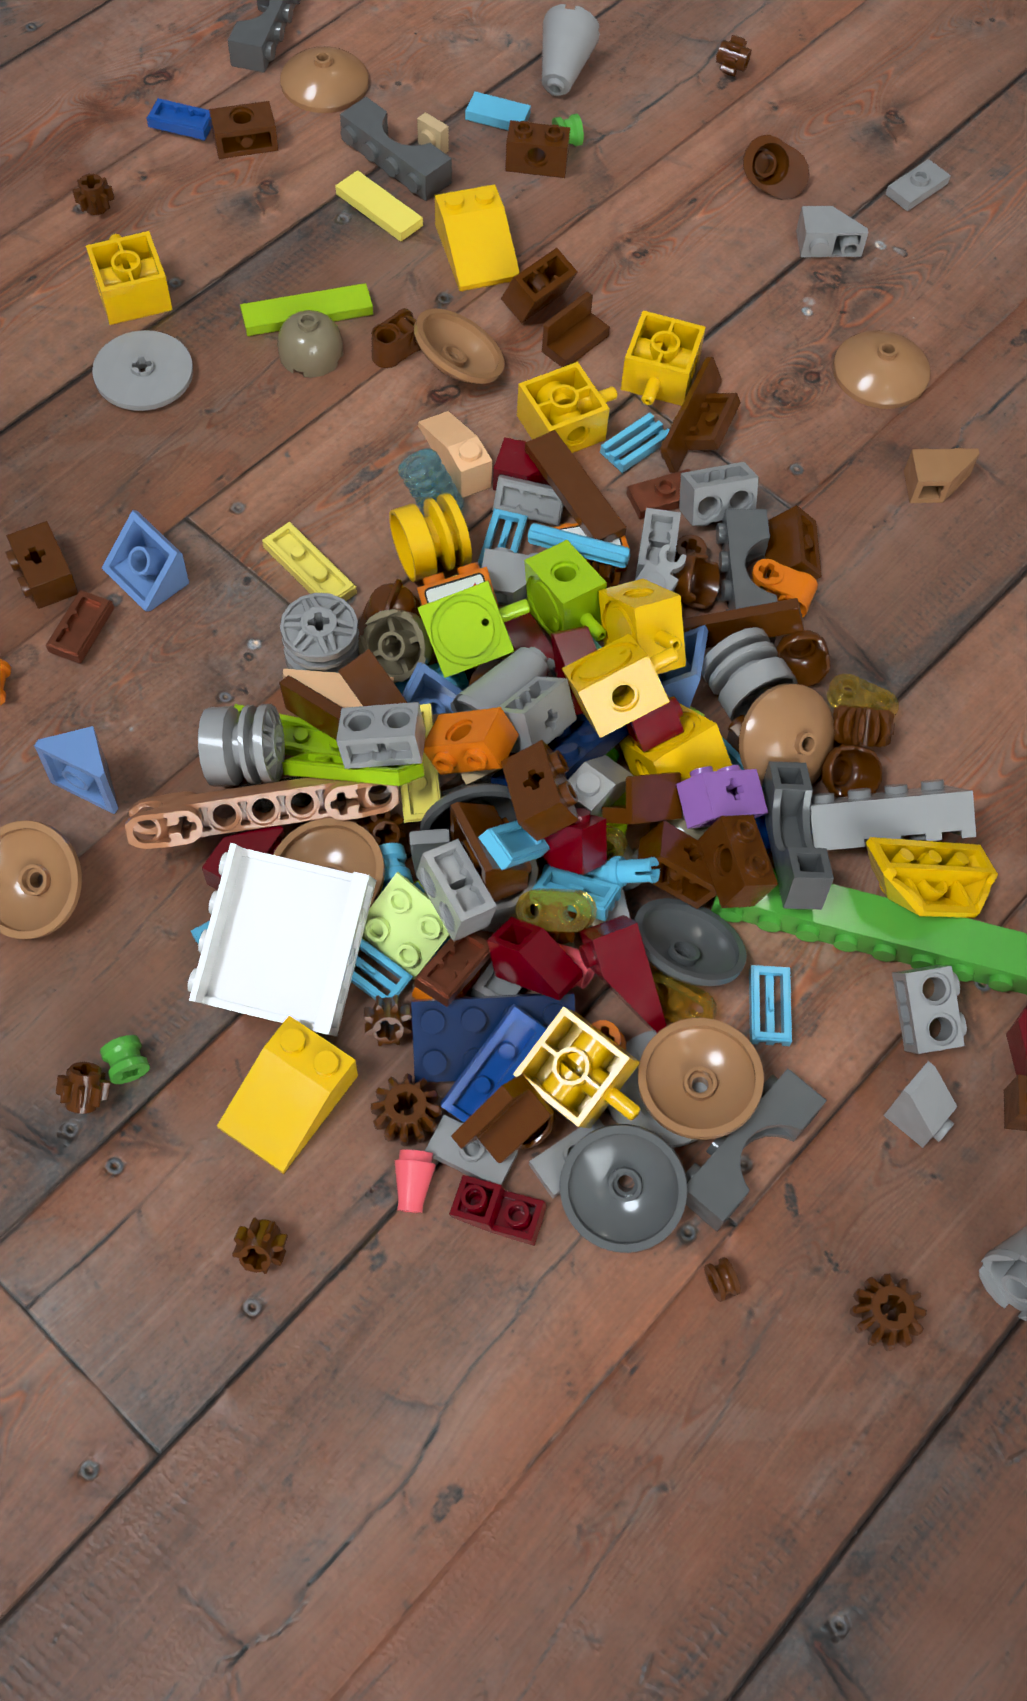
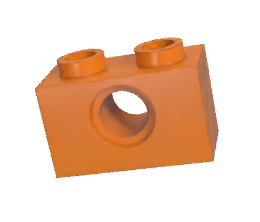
M501 707L438 715L425 739L423 752L440 775L502 769L501 761L508 758L519 734Z

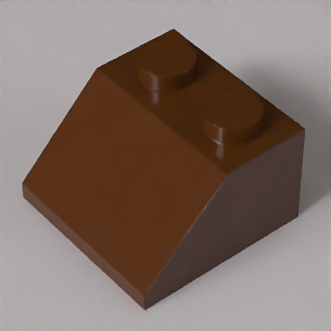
M464 802L451 804V841L459 839L494 902L527 889L528 875L532 871L530 861L501 870L478 838L489 828L509 823L506 817L500 818L495 807L491 805Z

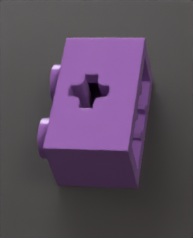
M731 765L713 771L712 766H707L691 771V778L676 784L687 829L710 827L720 816L754 815V818H758L768 813L757 769L740 770L739 765Z

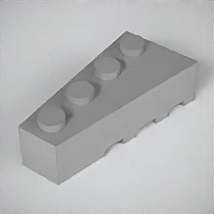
M943 779L921 781V788L908 789L907 784H892L884 786L885 792L871 794L870 788L848 790V797L834 798V793L813 794L811 798L810 830L815 848L836 850L865 847L866 840L870 837L904 839L903 836L909 835L911 840L936 841L942 840V832L961 835V838L976 837L973 791L944 785Z

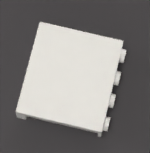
M230 843L229 851L225 852L220 860L219 874L222 877L218 891H214L210 898L209 913L212 915L208 930L205 929L199 939L198 951L201 953L198 968H194L189 977L188 991L191 992L189 1001L283 1023L290 1015L310 1030L337 1036L377 880L366 874L357 872L352 874L245 849Z

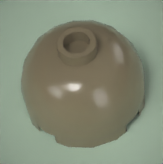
M313 310L299 311L289 316L280 328L277 342L281 364L287 371L294 374V369L298 372H303V377L313 378L324 376L336 369L338 360L343 357V342L338 326L328 315Z
M401 609L384 610L371 616L365 623L367 626L364 629L363 635L359 637V653L361 655L370 649L389 677H394V682L409 681L418 662H422L427 666L430 663L433 647L424 623L417 614Z

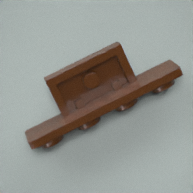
M714 357L705 358L677 416L673 420L665 440L661 444V457L665 460L670 473L678 472L688 450H718L741 404L737 393H717L722 378Z

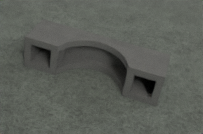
M257 0L258 10L263 12V14L250 20L237 21L228 38L231 66L265 73L269 62L275 58L278 43L284 39L286 25L291 23L293 18V10L296 4H300L301 0Z
M368 97L363 98L340 113L342 140L348 146H352L364 155L367 160L383 169L390 177H394L406 186L410 192L417 194L427 201L452 183V158L431 143L410 146L390 139L388 137L387 111Z
M725 509L722 523H717L716 543L722 544L718 565L720 573H725V580L722 581L721 596L722 601H728V609L725 611L777 602V595L758 587L750 579L746 571L750 564L763 559L770 539L767 509ZM777 636L769 637L770 643L774 644Z
M769 761L761 785L768 813L764 815L783 909L822 910L834 877L827 848H815L812 842L810 806L813 789L807 764Z
M788 1068L779 1079L771 1075L764 1083L762 1098L751 1118L728 1137L716 1138L706 1151L711 1157L704 1165L700 1167L697 1163H694L686 1172L688 1185L686 1206L716 1232L741 1205L750 1191L741 1171V1154L743 1149L751 1142L764 1137H780L794 1142L827 1101Z

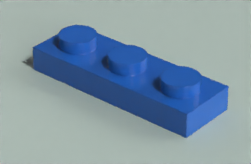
M513 1004L442 1099L441 1107L462 1122H465L503 1084L513 1079V1073L546 1031L547 1027Z

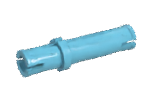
M614 856L606 864L584 874V876L623 887L627 883H656L659 880L660 869H651L652 866L659 865L655 857L625 860L623 856ZM546 863L544 865L542 874L544 873L546 868L550 866L549 863Z

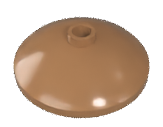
M318 46L305 49L290 58L282 68L280 84L284 96L293 105L314 113H334L346 110L359 102L368 90L369 78L363 62L350 52L336 47Z
M428 309L418 316L414 324V334L418 346L426 358L440 372L453 379L470 384L491 383L499 378L505 365L503 354L497 343L480 326L460 314L444 309Z
M884 330L866 331L851 336L840 345L833 362L834 376L840 388L855 401L879 409L900 408L915 402L925 392L931 374L930 364L926 355L914 342L900 334Z
M789 683L770 688L752 704L742 723L739 737V753L744 770L757 769L761 785L769 761L806 763L811 785L822 775L823 763L828 753L833 750L835 742L833 716L823 697L807 686Z
M322 818L307 822L289 833L281 841L273 854L352 874L357 872L371 876L377 881L370 907L378 898L383 887L385 862L378 843L366 829L349 820Z
M37 821L8 823L0 827V933L16 939H35L49 935L59 929L69 919L78 903L82 887V872L78 856L69 840L50 825ZM40 874L43 876L41 886L38 884V876Z
M684 1019L663 1028L647 1044L638 1067L639 1092L644 1106L650 1115L665 1129L690 1139H715L739 1129L754 1114L763 1092V1066L753 1044L734 1027L714 1019ZM700 1082L707 1086V1090L699 1093L694 1091L692 1086Z

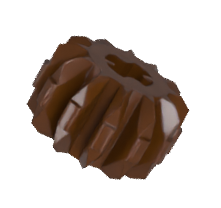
M840 705L834 708L835 742L868 747H885L891 744L895 723H893L894 714L890 710L854 705Z
M409 1073L404 1076V1084H398L394 1077H390L388 1079L390 1090L378 1087L376 1097L379 1101L371 1104V1113L377 1115L373 1121L376 1130L386 1128L384 1138L388 1142L399 1134L400 1143L404 1147L408 1145V1136L414 1135L416 1141L422 1143L424 1141L422 1129L434 1132L437 1128V1123L433 1118L441 1116V1106L434 1104L438 1100V1092L436 1090L426 1091L428 1082L425 1078H422L413 1085L412 1076ZM408 1104V1109L413 1106V1113L406 1116L403 1110L400 1113L399 1107Z
M884 1274L880 1282L873 1277L868 1278L864 1282L865 1289L859 1288L853 1294V1297L859 1304L850 1309V1314L863 1320L855 1326V1332L862 1333L867 1329L871 1333L868 1337V1345L871 1346L876 1345L882 1338L886 1351L895 1349L897 1343L906 1348L912 1344L911 1335L918 1336L924 1329L917 1320L925 1317L927 1310L914 1306V1303L921 1298V1292L914 1291L909 1295L905 1291L908 1287V1279L902 1278L894 1286L893 1278L890 1274ZM887 1304L890 1306L888 1311L894 1310L895 1317L892 1320L887 1319L888 1313L884 1315L881 1313L880 1308L883 1305Z

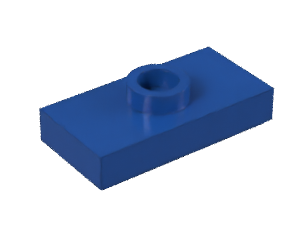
M159 98L147 116V123L150 128L201 140L207 138L212 128L209 110Z

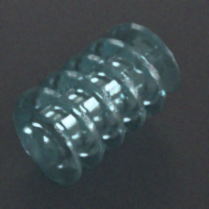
M429 448L421 449L402 460L398 467V473L401 479L404 480L405 486L409 489L423 516L425 499L433 498L437 501L438 495L446 492L453 496L460 510H462L464 500L436 451Z

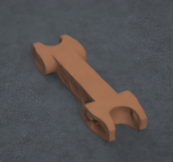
M307 777L199 794L191 791H182L139 800L129 808L130 819L125 822L128 844L137 848L174 847L193 843L199 837L330 817L336 820H351L382 814L392 810L399 804L397 786L384 785L385 787L382 790L370 792L369 790L372 786L382 784ZM343 792V795L337 796V793ZM298 793H307L312 797L311 803L305 807H298L291 800ZM391 794L390 799L386 803L381 805L373 803V801L384 799ZM266 798L271 800L274 806L269 812L260 813L253 808L254 802L258 799ZM228 804L235 809V814L227 819L220 818L215 814L214 810L219 805ZM144 807L154 808L151 810L142 811L138 813V811ZM152 820L156 825H144L140 821ZM134 831L145 835H156L152 839L143 840L138 838Z

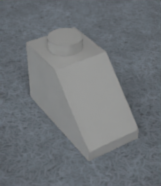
M606 755L585 761L567 780L573 786L578 797V803L574 804L575 808L587 809L591 815L602 817V807L612 806L626 791V777L634 775Z
M928 1061L906 1086L884 1116L923 1148L932 1137L940 1142L955 1124L949 1117L958 1106L936 1067Z

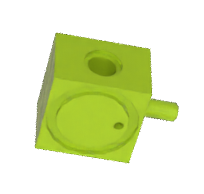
M568 540L524 560L527 601L531 609L530 613L550 636L554 632L587 626L592 638L596 641H601L606 637L607 631L601 623L598 591L606 589L607 582Z
M489 581L417 607L444 678L513 653L514 648L504 622L528 614L531 611L526 599L499 608Z

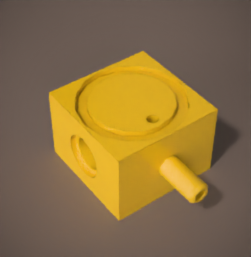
M149 231L125 237L113 234L107 241L86 245L93 277L110 325L173 310L166 275Z
M643 310L625 355L621 390L642 395L641 401L646 405H652L655 399L682 406L700 360L706 327Z
M575 362L519 383L517 417L531 439L555 430L569 450L574 453L606 440L610 410L606 403L617 399L618 394L612 386L597 391L580 364Z
M643 578L598 591L601 623L607 631L606 637L603 639L604 646L630 634L648 654L649 658L670 647L676 649L679 660L657 671V675L686 666L681 595Z
M627 634L563 667L562 671L582 712L601 738L670 702L656 672L677 662L679 655L675 648L670 647L649 658L648 654L630 634Z
M682 704L680 706L684 716L679 719L684 730L683 733L645 752L630 739L629 735L619 743L630 772L633 775L680 772L682 782L691 778L690 772L695 769L712 766L713 771H717L732 764L717 723Z
M566 1007L561 1009L513 1073L516 1077L523 1074L545 1101L578 1127L591 1129L609 1104L629 1120H634L640 1112V1106L619 1091L640 1064V1061L577 1012Z

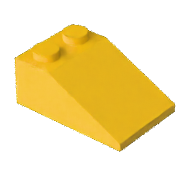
M496 185L435 195V226L459 291L511 282L513 277L519 274L520 271L504 205Z
M289 1015L262 1049L217 1124V1128L284 1174L358 1077L356 1060Z

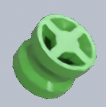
M572 114L568 119H562L561 117L553 118L552 125L571 127L569 144H573L575 147L583 144L584 131L578 114Z
M126 1035L118 1037L101 1048V1057L110 1066L108 1076L111 1083H128L142 1077L149 1071V1062L140 1053L142 1044L138 1036Z

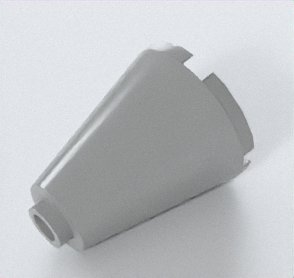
M559 4L550 8L543 20L542 85L548 93L554 96L564 95L570 91L599 41V22L592 13L579 6H575V9L572 10L565 9L566 4Z
M520 647L457 694L450 703L453 713L499 707L536 676H547L549 672V667L546 663L548 661L547 657L535 647Z
M1025 1226L986 1253L981 1261L983 1266L979 1269V1277L986 1291L1000 1306L1005 1309L1008 1304L1021 1311L1017 1317L1027 1321V1226Z

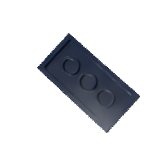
M584 713L577 714L576 720L560 736L555 737L547 745L553 751L559 750L564 756L569 767V771L565 773L568 780L585 761L606 755L629 734L624 725L600 738ZM503 768L490 778L491 783L508 786Z
M568 992L560 1001L543 994L456 997L448 1007L435 999L411 1000L415 1083L422 1078H425L427 1082L457 1081L513 1004L548 1028L563 1007L575 1011L574 993Z

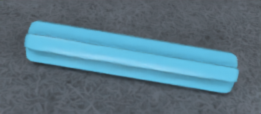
M533 523L528 531V542L533 545L550 548L568 540L584 558L620 568H625L630 559V549L621 545Z

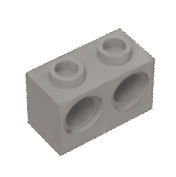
M745 462L681 473L679 510L692 526H707L711 522L722 521L725 509H756L759 477Z
M646 508L635 580L648 561L656 566L658 565L659 552L666 544L671 546L666 559L669 562H674L680 512Z
M419 702L342 708L336 741L345 769L421 764L426 729Z
M459 839L422 853L416 876L453 942L488 927L497 905Z
M934 965L892 972L904 1051L922 1054L965 1046L963 1036L966 1035L967 1026L964 1015L959 1012L957 996L960 994V983L956 973L952 970V966ZM930 978L934 983V992L927 999L923 994L922 988L924 982ZM937 1018L941 1024V1030L937 1037L932 1038L929 1026L932 1020Z

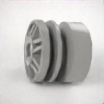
M312 593L301 596L289 604L283 613L280 631L288 669L339 673L338 670L360 655L358 620L354 609L344 599L329 593Z
M747 628L728 636L713 647L703 660L701 675L706 683H708L712 692L719 695L718 701L731 721L740 715L746 716L755 700L770 688L781 684L798 683L784 659L777 657L776 647L773 643H770L769 637L761 628Z
M261 704L258 707L246 705L242 708L240 714L233 706L208 707L203 711L198 730V750L201 768L208 784L213 787L238 786L242 783L244 777L252 785H258L260 782H279L283 774L282 762L285 760V741L280 715L274 705Z

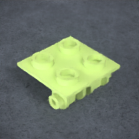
M397 872L369 908L362 937L412 975L414 980L450 935L428 895L413 885L407 877L405 878Z

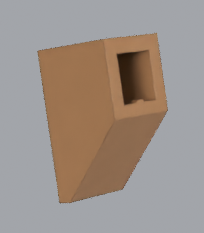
M979 448L912 449L904 469L909 502L943 503L971 475L980 454Z

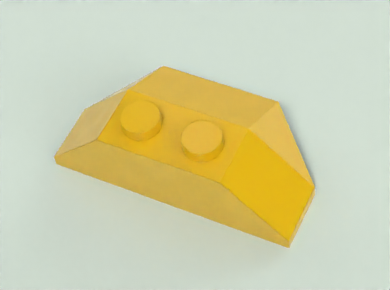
M870 837L866 841L871 869L879 881L881 890L889 900L919 916L977 917L989 895L991 885L998 876V873L979 844Z

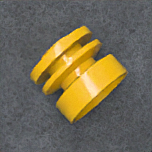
M448 492L438 495L437 501L433 498L425 499L423 504L424 516L413 503L389 512L393 542L403 569L412 582L435 575L437 573V559L447 571L454 569L455 562L462 567L470 564L472 561V549L467 524L456 500Z

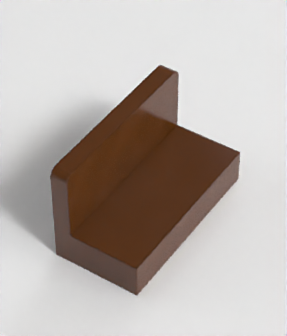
M588 291L549 319L543 326L542 353L561 367L573 364L609 336L610 326L591 313L593 295Z
M797 505L769 519L770 539L765 558L775 560L779 564L794 570L808 573L815 579L821 578L816 520ZM768 569V571H767V577H768V578H769L770 573H771V570H770V569Z
M668 772L627 776L626 805L602 807V817L607 819V823L640 824L681 819L682 806L676 786L677 783L681 782V773Z
M521 1074L503 1084L451 1137L461 1149L478 1139L498 1163H502L533 1135L554 1112L525 1076Z

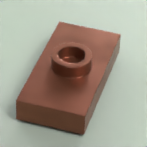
M690 468L627 486L626 494L638 518H645L646 508L667 511L679 508L681 473L690 472Z
M80 590L46 644L48 652L81 664L113 612V602Z
M475 933L454 942L450 938L415 977L414 986L448 1007L491 957L487 940Z

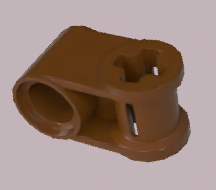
M407 308L399 310L392 317L372 329V361L375 365L382 368H392L411 354L421 350L414 334L416 320L413 318V313Z

